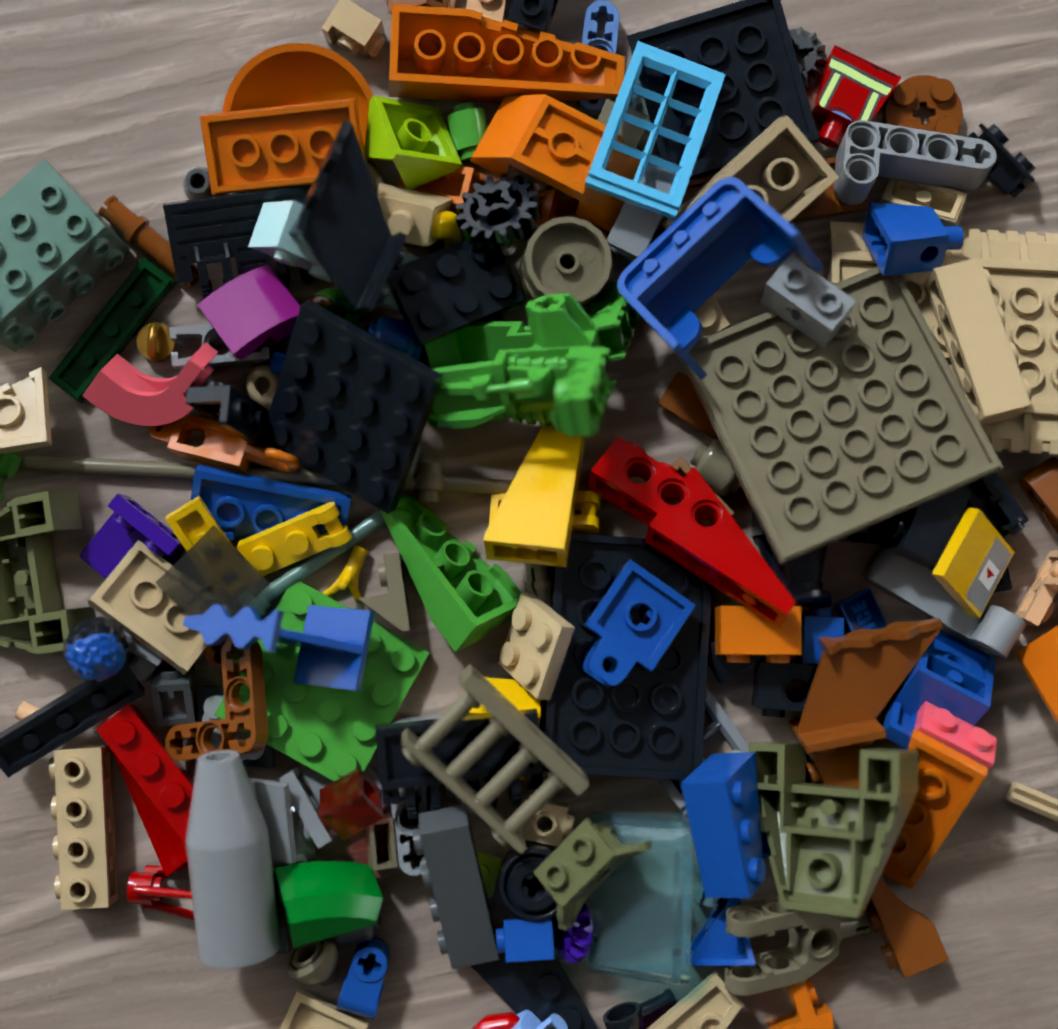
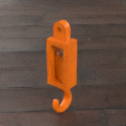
M186 414L172 423L148 427L149 434L155 441L167 444V448L175 456L245 474L247 473L250 461L285 473L295 472L300 467V461L296 456L273 448L264 450L256 447L222 427L218 421ZM192 429L205 432V441L198 448L187 445Z

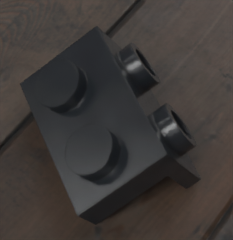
M206 382L204 387L187 388L186 404L211 419L218 421L222 427L256 447L265 445L266 434L270 428V419L266 408L231 385L224 383Z

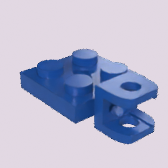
M631 559L628 560L584 624L585 628L600 638L596 640L583 662V671L605 687L621 683L635 663L648 672L653 671L696 605ZM643 605L647 608L645 616L649 619V622L646 625L639 623L635 626L631 622L633 616L630 614V610L632 607L639 609ZM604 658L608 659L611 663L609 672L604 671L602 668Z

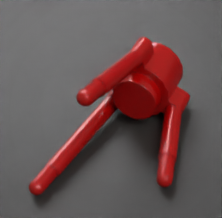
M188 860L174 872L189 869ZM146 865L144 872H132L127 883V900L129 903L142 904V909L158 910L195 921L194 911L160 902L163 901L164 897L192 899L191 891L166 888V879L159 877L160 874H165L161 865Z

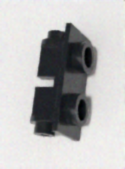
M981 123L979 127L984 132L979 137L972 132L968 137L985 140L993 146L997 155L996 162L999 166L988 176L1005 195L1009 193L1015 198L1026 188L1021 183L1026 177L1031 182L1035 181V178L1030 173L1036 168L1021 152L1014 156L1004 146L1009 139L994 123L989 128Z
M997 472L961 487L971 492L968 500L971 507L980 509L1003 538L1008 534L1013 535L1025 527L1024 524L1029 521Z

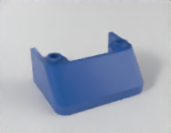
M727 177L716 182L621 273L617 282V288L619 293L667 345L703 380L707 373L687 351L698 342L702 335V323L694 312L751 258L763 267H774L781 264L795 252L817 273L823 268V265L796 228L741 180L735 177Z

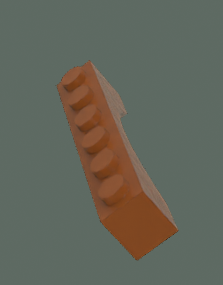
M852 745L837 747L834 752L826 755L807 753L810 762L806 763V771L811 782L815 784L860 787L861 747H854ZM880 875L868 901L870 908L865 910L870 919L873 931L875 933L880 931L886 945L881 946L880 949L889 969L896 968L904 978H907L948 961V956L934 923L924 914L902 902Z

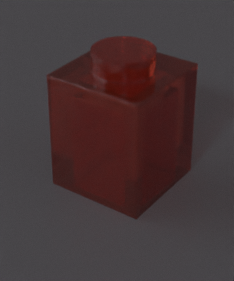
M357 768L320 789L318 815L327 829H332L343 840H346L383 819L382 790Z

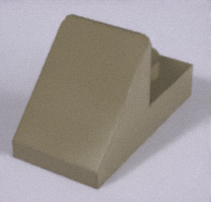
M399 552L383 555L384 563L378 564V573L381 587L388 586L389 594L358 599L402 632L411 631L413 626L402 556Z

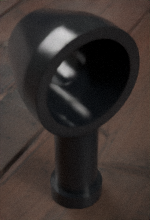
M668 988L664 990V993L640 1004L637 1002H624L613 1006L606 1011L603 1021L607 1029H644V1019L672 1008L676 1004V1000L672 991Z

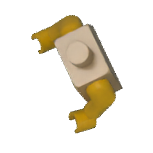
M379 183L377 197L391 236L401 232L407 235L405 243L427 247L443 239V249L462 241V234L455 219L457 215L450 212L451 198Z

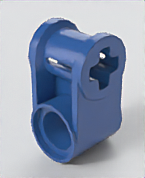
M374 936L371 941L358 943L349 972L346 974L336 1006L337 1010L374 1020L390 958L388 944L383 939ZM369 953L376 955L373 965L366 963Z

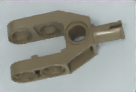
M779 895L730 907L726 912L727 935L731 933L738 937L747 938L765 934L767 937L774 936L776 931L787 929L789 944L783 948L754 954L756 966H725V988L733 994L748 996L806 981L839 956L841 939L860 934L864 935L870 932L868 927L870 919L864 910L862 917L852 918L784 909L781 906Z

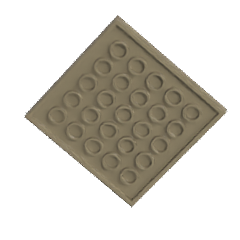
M878 266L833 284L856 300V303L848 320L825 349L773 311H768L698 340L687 351L707 373L703 380L680 358L780 565L994 474L1003 468L902 275L883 276Z

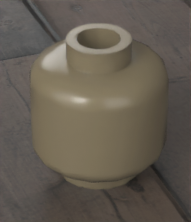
M719 438L713 440L709 446L701 443L690 464L696 467L712 491L718 496H725L730 491L736 494L741 484Z

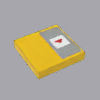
M968 507L935 566L932 575L968 616L980 618L1015 552L980 509Z

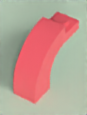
M205 342L188 360L180 373L171 378H155L146 375L117 354L99 371L83 394V397L106 414L130 424L160 426L172 423L184 417L193 409V407L186 404L187 388L204 387L205 381L215 370L209 364L218 351Z

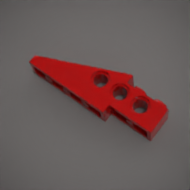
M617 436L591 469L588 488L647 525L646 543L780 629L789 617L796 603L697 469L692 466L683 478L670 464L656 461L648 456L638 444L631 441L626 442ZM633 476H639L643 478L646 482L642 484H637L632 482L629 478ZM666 497H672L679 502V504L669 505L665 503L662 499ZM696 519H707L713 526L704 527L698 524Z

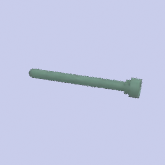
M380 509L350 529L352 538L347 543L339 547L328 548L308 557L262 589L260 587L254 590L249 588L236 596L241 607L254 608L260 618L267 614L266 609L272 606L270 602L283 594L287 588L302 581L385 525L386 522Z

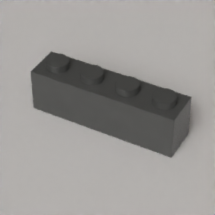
M463 804L419 813V830L413 831V840L417 855L424 854L426 864L421 865L422 878L425 889H433L434 897L429 898L433 922L440 921L442 930L437 931L441 954L449 955L452 969L499 960L495 927L467 805Z

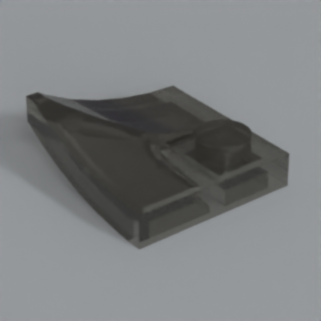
M215 525L155 582L187 616L203 615L213 604H220L226 606L231 618L243 607H247L270 585Z

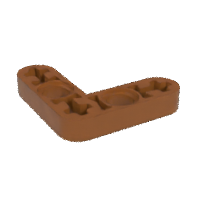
M231 638L224 643L221 652L226 719L181 724L172 727L167 733L165 746L174 760H196L203 754L220 750L237 751L239 754L254 753L260 751L266 745L268 740V722L263 657L258 641L248 649L235 647ZM244 650L245 657L239 659V652ZM247 671V676H239V672ZM243 684H246L250 689V699L246 705L242 704L239 698V691ZM215 728L220 731L222 737L218 749H215L211 743V734ZM250 730L251 738L236 740V732ZM196 738L197 745L183 747V739Z

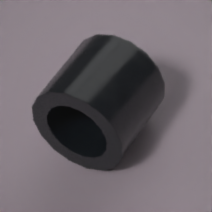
M525 840L526 849L521 854L512 847L504 857L501 864L499 890L503 903L511 913L523 920L540 921L554 916L557 913L558 903L546 888L544 890L538 889L535 895L528 893V885L523 882L525 878L532 879L534 877L533 872L557 846Z

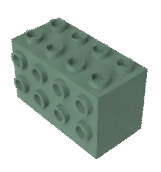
M45 159L0 198V344L14 352L32 344L37 338V333L44 326L61 318L66 312V307L74 299L91 291L95 281L104 272L116 268L123 261L124 254L130 250L79 191Z

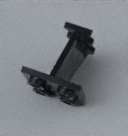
M344 120L321 163L319 173L304 199L302 209L289 234L294 237H301L351 305L347 313L356 316L372 311L374 307L380 308L385 301L390 286L385 283L391 270L397 271L405 258L407 249L402 246L407 235L401 232L390 235L353 124Z

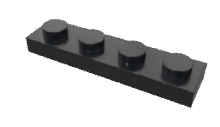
M124 662L123 668L109 679L101 682L86 680L0 733V769L9 778L123 709L126 705L145 695V688L126 662Z

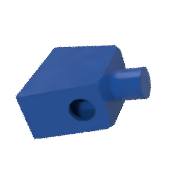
M869 203L862 238L882 275L893 276L933 271L934 268L941 267L946 250H960L962 248L964 233L961 226H944L934 209L930 207Z

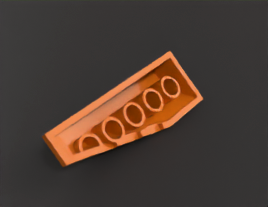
M392 4L389 97L466 102H502L505 96L546 94L558 101L617 98L624 80L625 57L579 42L571 44L555 39L556 35L543 31L539 34L519 28V24L504 20L500 22L484 17L483 13L472 9Z

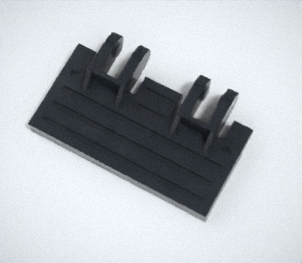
M313 184L163 203L177 283L194 281L191 264L197 263L202 296L205 299L213 293L211 281L208 279L206 264L222 262L223 285L234 279L230 258L236 257L238 274H244L267 264L271 267L269 255L248 247L263 203L293 200L303 205L304 199ZM276 260L278 277L286 287H289V270L286 264ZM300 268L304 284H313V276L308 273L309 271Z
M537 709L520 710L539 728ZM488 713L464 716L433 747L432 751L446 764L450 765L491 724L489 719L492 715ZM438 719L375 725L383 805L400 804L399 788H405L408 819L417 818V813L419 812L414 787L430 785V810L434 811L441 809L439 784L444 783L423 764L417 767L407 759L402 752L404 748L402 745V732L409 728L420 738ZM512 733L507 737L502 735L461 777L479 792V780L485 779L486 785L520 751L518 746L521 742ZM540 760L536 764L531 762L510 783L509 798L513 808L522 805L519 776L525 775L526 790L538 789L543 784V770ZM445 785L446 798H457L458 796ZM498 797L491 803L495 809H497Z

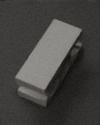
M648 163L641 184L669 194L676 173ZM625 202L607 238L611 252L633 262L648 248L663 216Z
M211 324L169 328L170 339L177 343L178 348L185 347V340H202V345L206 342L214 348L217 340L221 338ZM269 347L262 348V352H252L242 361L229 350L224 355H216L209 365L214 369L270 364L275 349ZM171 352L172 367L181 371L191 357L182 358L179 352Z

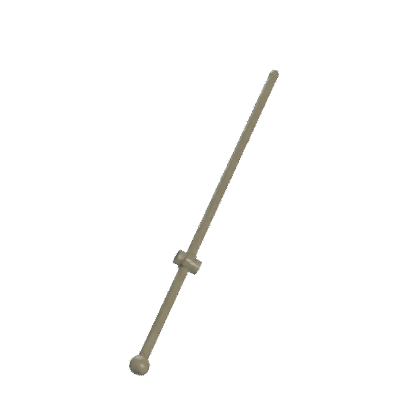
M27 455L21 460L22 466L28 470L194 479L197 465L233 471L209 464ZM419 463V474L414 475L412 483L405 482L403 490L417 491L418 503L440 504V496L443 492L507 493L513 480L447 477L442 475V464ZM249 466L246 473L248 475L294 484L339 486L312 469H298L292 473H285L268 467ZM579 483L578 491L592 490L588 488L589 484ZM607 500V503L609 505L619 509V507H617L616 505Z

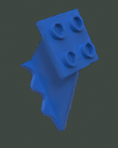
M213 604L203 615L184 617L183 626L200 632L205 643L212 646H218L230 635L235 647L240 649L250 648L257 640H262L266 650L270 652H276L277 643L299 647L300 651L293 683L360 692L375 612L308 605L304 631L301 633L280 628L283 611L274 610L262 621L254 608L243 607L231 618L226 606Z

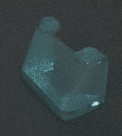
M592 811L591 823L593 825L598 822L605 823L613 827V832L618 837L620 843L651 840L652 849L645 851L644 854L633 855L625 859L599 885V888L592 893L591 918L593 922V939L586 957L582 960V965H589L590 973L667 984L689 985L691 970L693 838L688 816L686 814L682 815V813Z

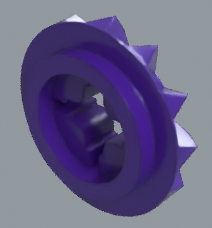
M585 903L578 913L573 928L570 930L559 929L557 914L553 917L555 920V928L553 929L555 933L554 946L558 948L560 959H564L568 963L581 962L586 957L592 943L593 922Z

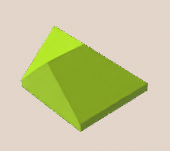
M372 96L369 102L364 148L366 158L394 162L406 189L410 190L459 170L462 163L438 107Z

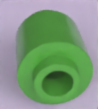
M474 102L454 106V113L447 116L451 139L461 163H472L470 161L488 128L484 108H476Z

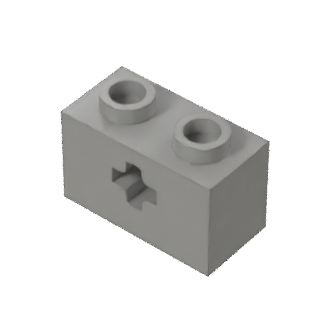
M790 255L766 283L760 303L825 349L848 320L856 300Z

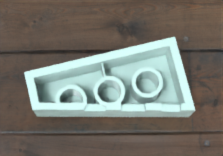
M293 200L263 203L248 247L270 255L281 263L306 269L310 275L331 282L332 278L301 237H294L289 234L302 209V204ZM406 252L401 265L419 259V257ZM389 289L388 295L381 306L399 310Z

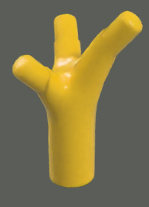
M354 545L342 573L333 585L323 591V594L329 597L340 589L345 590L348 587L354 600L360 601L358 598L362 597L358 587L359 574L368 550Z

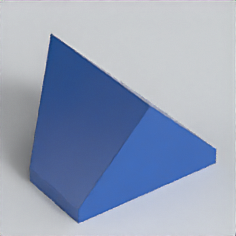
M740 898L721 899L720 907L714 909L685 951L690 963L695 966H756L750 938L738 937L731 933L727 935L726 912L730 907L742 904Z

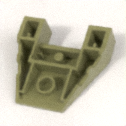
M45 491L16 497L6 503L7 507L0 511V646L7 648L16 647L38 655L64 651V640L68 637L70 630L74 629L82 620L96 618L93 607L62 610L51 535L83 529L77 491Z
M749 742V752H755L761 832H766L772 855L768 858L782 908L852 918L862 917L918 794L919 750L889 748L860 750V787L805 783L806 751L798 742Z

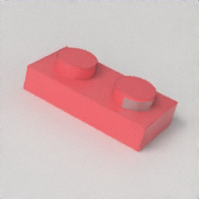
M927 701L923 703L917 712L914 729L988 767L989 771L994 765L997 738L990 735L984 729L975 727L952 715L945 709L939 708Z

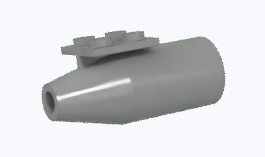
M220 750L203 754L197 760L186 835L199 959L205 965L216 968L249 966L272 957L280 949L272 860L287 863L297 861L289 784L248 778L240 754L237 751Z

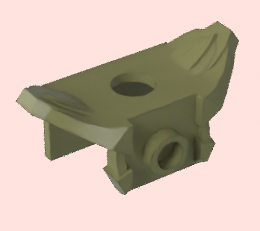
M588 818L585 819L533 872L558 903V928L566 931L572 929L578 913L588 897L599 888V885L625 859L651 850V840L620 843L618 837L613 832V827L599 822L593 825Z

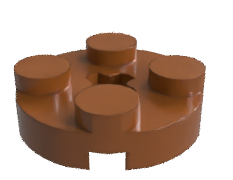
M930 75L913 76L898 84L892 91L883 109L884 124L957 135L963 117L962 104L951 81ZM919 106L926 107V110H929L932 114L928 118L927 124H922L920 118H914L913 112H916Z

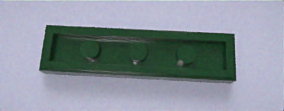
M143 257L48 379L76 401L83 403L85 400L83 394L99 371L117 354L120 355L177 282Z

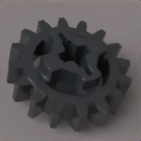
M503 173L499 181H494L492 176H488L487 184L483 186L476 182L472 184L475 191L473 193L464 192L461 195L464 203L457 204L455 207L458 213L455 219L460 232H462L466 242L473 240L475 247L478 249L485 243L488 244L490 251H494L498 243H503L506 249L510 248L512 239L516 238L521 242L524 241L523 232L525 230L535 231L534 220L542 218L540 211L542 204L532 182L524 183L520 175L509 181L507 173Z

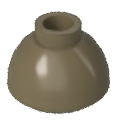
M330 937L295 947L287 961V974L295 981L305 985L320 984L326 987L332 984L339 975V968L337 967L338 950L334 940Z

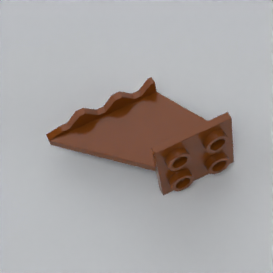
M936 618L916 622L898 621L890 623L881 629H857L845 636L818 637L819 645L823 648L802 716L800 719L789 721L790 729L805 751L815 755H826L834 752L837 747L847 745L866 747L874 744L877 739L887 738L886 730L876 718L942 629L941 619Z

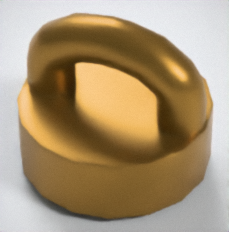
M158 322L149 323L139 331L136 339L140 354L154 362H165L171 358V352H176L177 343L170 339L169 327Z

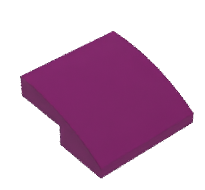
M268 264L234 278L197 304L232 354L240 361L245 359L271 335L280 342L293 331L301 306Z

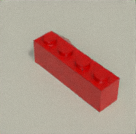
M128 704L96 730L111 748L167 877L188 860L186 835L194 779L178 760H174L166 750L165 742L136 705Z

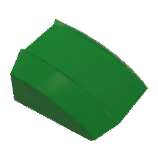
M313 861L273 869L280 902H283L294 948L372 926L377 921L383 896L374 872L369 868V865L345 861Z

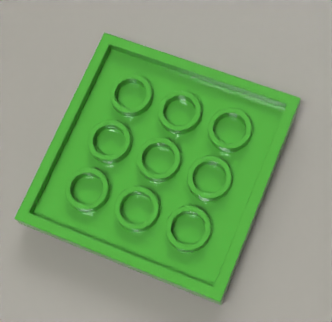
M299 581L287 588L275 610L283 611L280 628L303 633L308 605L350 608ZM373 622L361 690L357 692L293 683L300 648L277 643L276 652H270L266 650L262 640H257L261 646L268 722V740L266 744L353 792L377 750L375 725L392 723L430 652ZM247 671L239 672V676H247ZM243 684L239 691L240 701L244 705L250 699V689L246 684ZM224 699L214 714L220 719H226ZM250 730L244 731L247 734L251 735Z

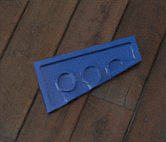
M197 465L195 469L191 500L200 495L229 540H234L235 537L252 536L329 502H335L340 512L338 518L341 524L347 525L352 495L202 465ZM324 524L316 525L320 534L327 532Z

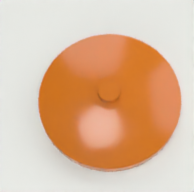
M290 43L275 46L259 53L239 70L228 88L222 112L357 98L365 148L369 102L373 92L360 71L338 53L318 45Z

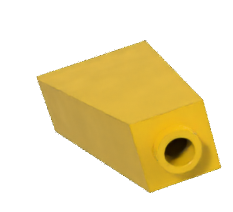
M550 423L549 426L541 427L485 532L484 546L487 559L566 567L585 449V436H567L566 433L559 432L553 423Z

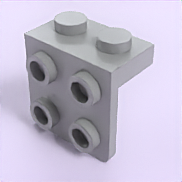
M370 763L353 792L303 764L279 778L281 783L289 784L291 807H295L301 818V821L298 822L301 833L307 842L314 841L318 849L331 842L337 834L386 806L383 805L381 782Z

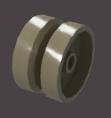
M572 216L553 218L538 227L523 251L519 265L521 287L530 301L545 295L571 293L580 306L584 308L592 302L609 279L612 267L610 245L602 232L586 220ZM566 263L570 269H564L562 265Z

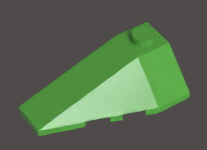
M411 494L400 498L397 508L389 514L380 510L431 621L455 652L483 639L512 616L522 592L506 571L496 563L491 567L474 553L477 548L469 541L462 544L447 532V524L422 503H418L416 498Z

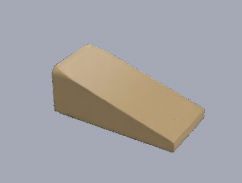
M890 178L880 203L930 207L934 209L944 226H958L964 212L967 193L937 185Z

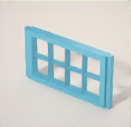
M638 41L584 186L675 220L725 74ZM643 66L670 76L664 95L636 85ZM678 80L705 90L699 109L671 98ZM633 94L661 104L654 123L626 113ZM668 107L696 117L689 137L661 126ZM622 122L650 132L644 152L616 142ZM658 135L686 145L679 165L651 155ZM612 150L640 160L634 180L605 170ZM648 163L676 173L669 194L641 184Z

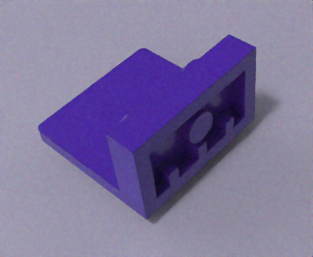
M117 494L108 504V507L114 513L80 553V558L107 579L138 540L172 565L185 548L171 529L130 496Z

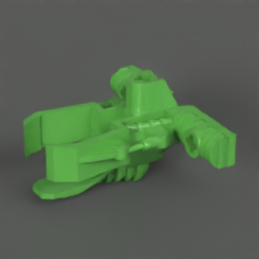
M615 281L604 288L599 300L591 302L590 317L571 293L551 294L528 302L526 312L530 326H524L523 321L477 322L424 344L430 368L443 374L428 417L429 425L437 428L464 429L476 427L490 420L508 421L509 418H512L513 422L522 423L523 420H526L527 424L533 425L539 421L541 426H549L550 423H553L559 432L566 433L567 436H593L599 428L597 423L602 420L603 413L607 407L608 402L606 399L610 398L612 394L610 389L616 383V380H607L605 362L622 360L626 357L627 351L625 350L630 346L631 342L629 340L634 336L638 325L637 320L640 319L641 315L619 293L617 288L618 281Z

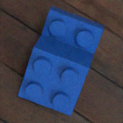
M940 630L888 701L883 726L886 730L887 739L898 746L908 749L910 738L915 728L917 712L925 701L945 709L952 715L975 726L991 705L996 658Z

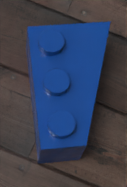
M755 752L711 754L681 783L705 898H751L765 881L766 866L762 850Z

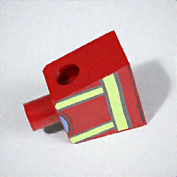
M834 45L827 58L811 110L814 118L824 122L818 135V141L825 146L838 148L848 126L852 122L857 120L872 121L899 83L901 76Z

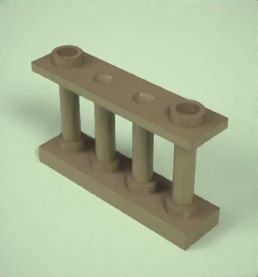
M470 664L459 675L460 685L463 688L460 691L462 696L420 738L409 728H406L402 732V745L404 746L402 752L415 766L420 767L423 764L489 824L492 827L490 830L492 836L503 847L508 848L511 845L521 854L526 849L524 836L519 830L560 789L565 791L569 787L579 796L590 783L583 769ZM482 705L492 715L489 719L491 724L450 765L446 764L432 751L433 747L473 707L478 709ZM512 733L521 742L518 746L520 751L477 792L461 776L502 735L507 737ZM540 760L550 769L547 773L549 778L506 819L491 803L531 762L536 764Z

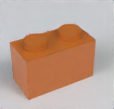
M745 606L715 607V655H726V663H750V655H766V663H790V655H802L801 606L793 607L789 617L780 629Z

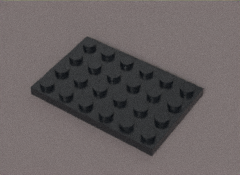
M571 533L566 567L555 566L552 609L573 625L575 629L551 699L546 700L544 734L583 769L586 774L685 780L702 764L712 585L646 543L645 538ZM631 559L696 606L653 671L648 672L635 663L621 683L605 687L583 671V662L596 640L600 638L585 628L584 624L626 562ZM643 605L639 609L631 608L630 614L633 616L631 622L635 626L639 623L646 625L649 622V619L645 616L647 608ZM604 658L602 668L606 672L610 671L611 663L608 659ZM542 762L543 772H549L550 769Z

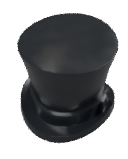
M767 537L756 539L760 555L795 600L794 606L825 608L832 604V594L827 590H823V583L821 582L828 545L780 565Z

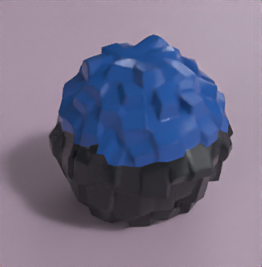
M105 617L89 618L80 621L74 629L70 630L68 637L64 640L63 647L64 657L69 662L70 668L74 670V673L79 674V677L83 679L96 680L97 682L116 675L123 668L126 655L130 651L123 627L118 625L113 619H106Z

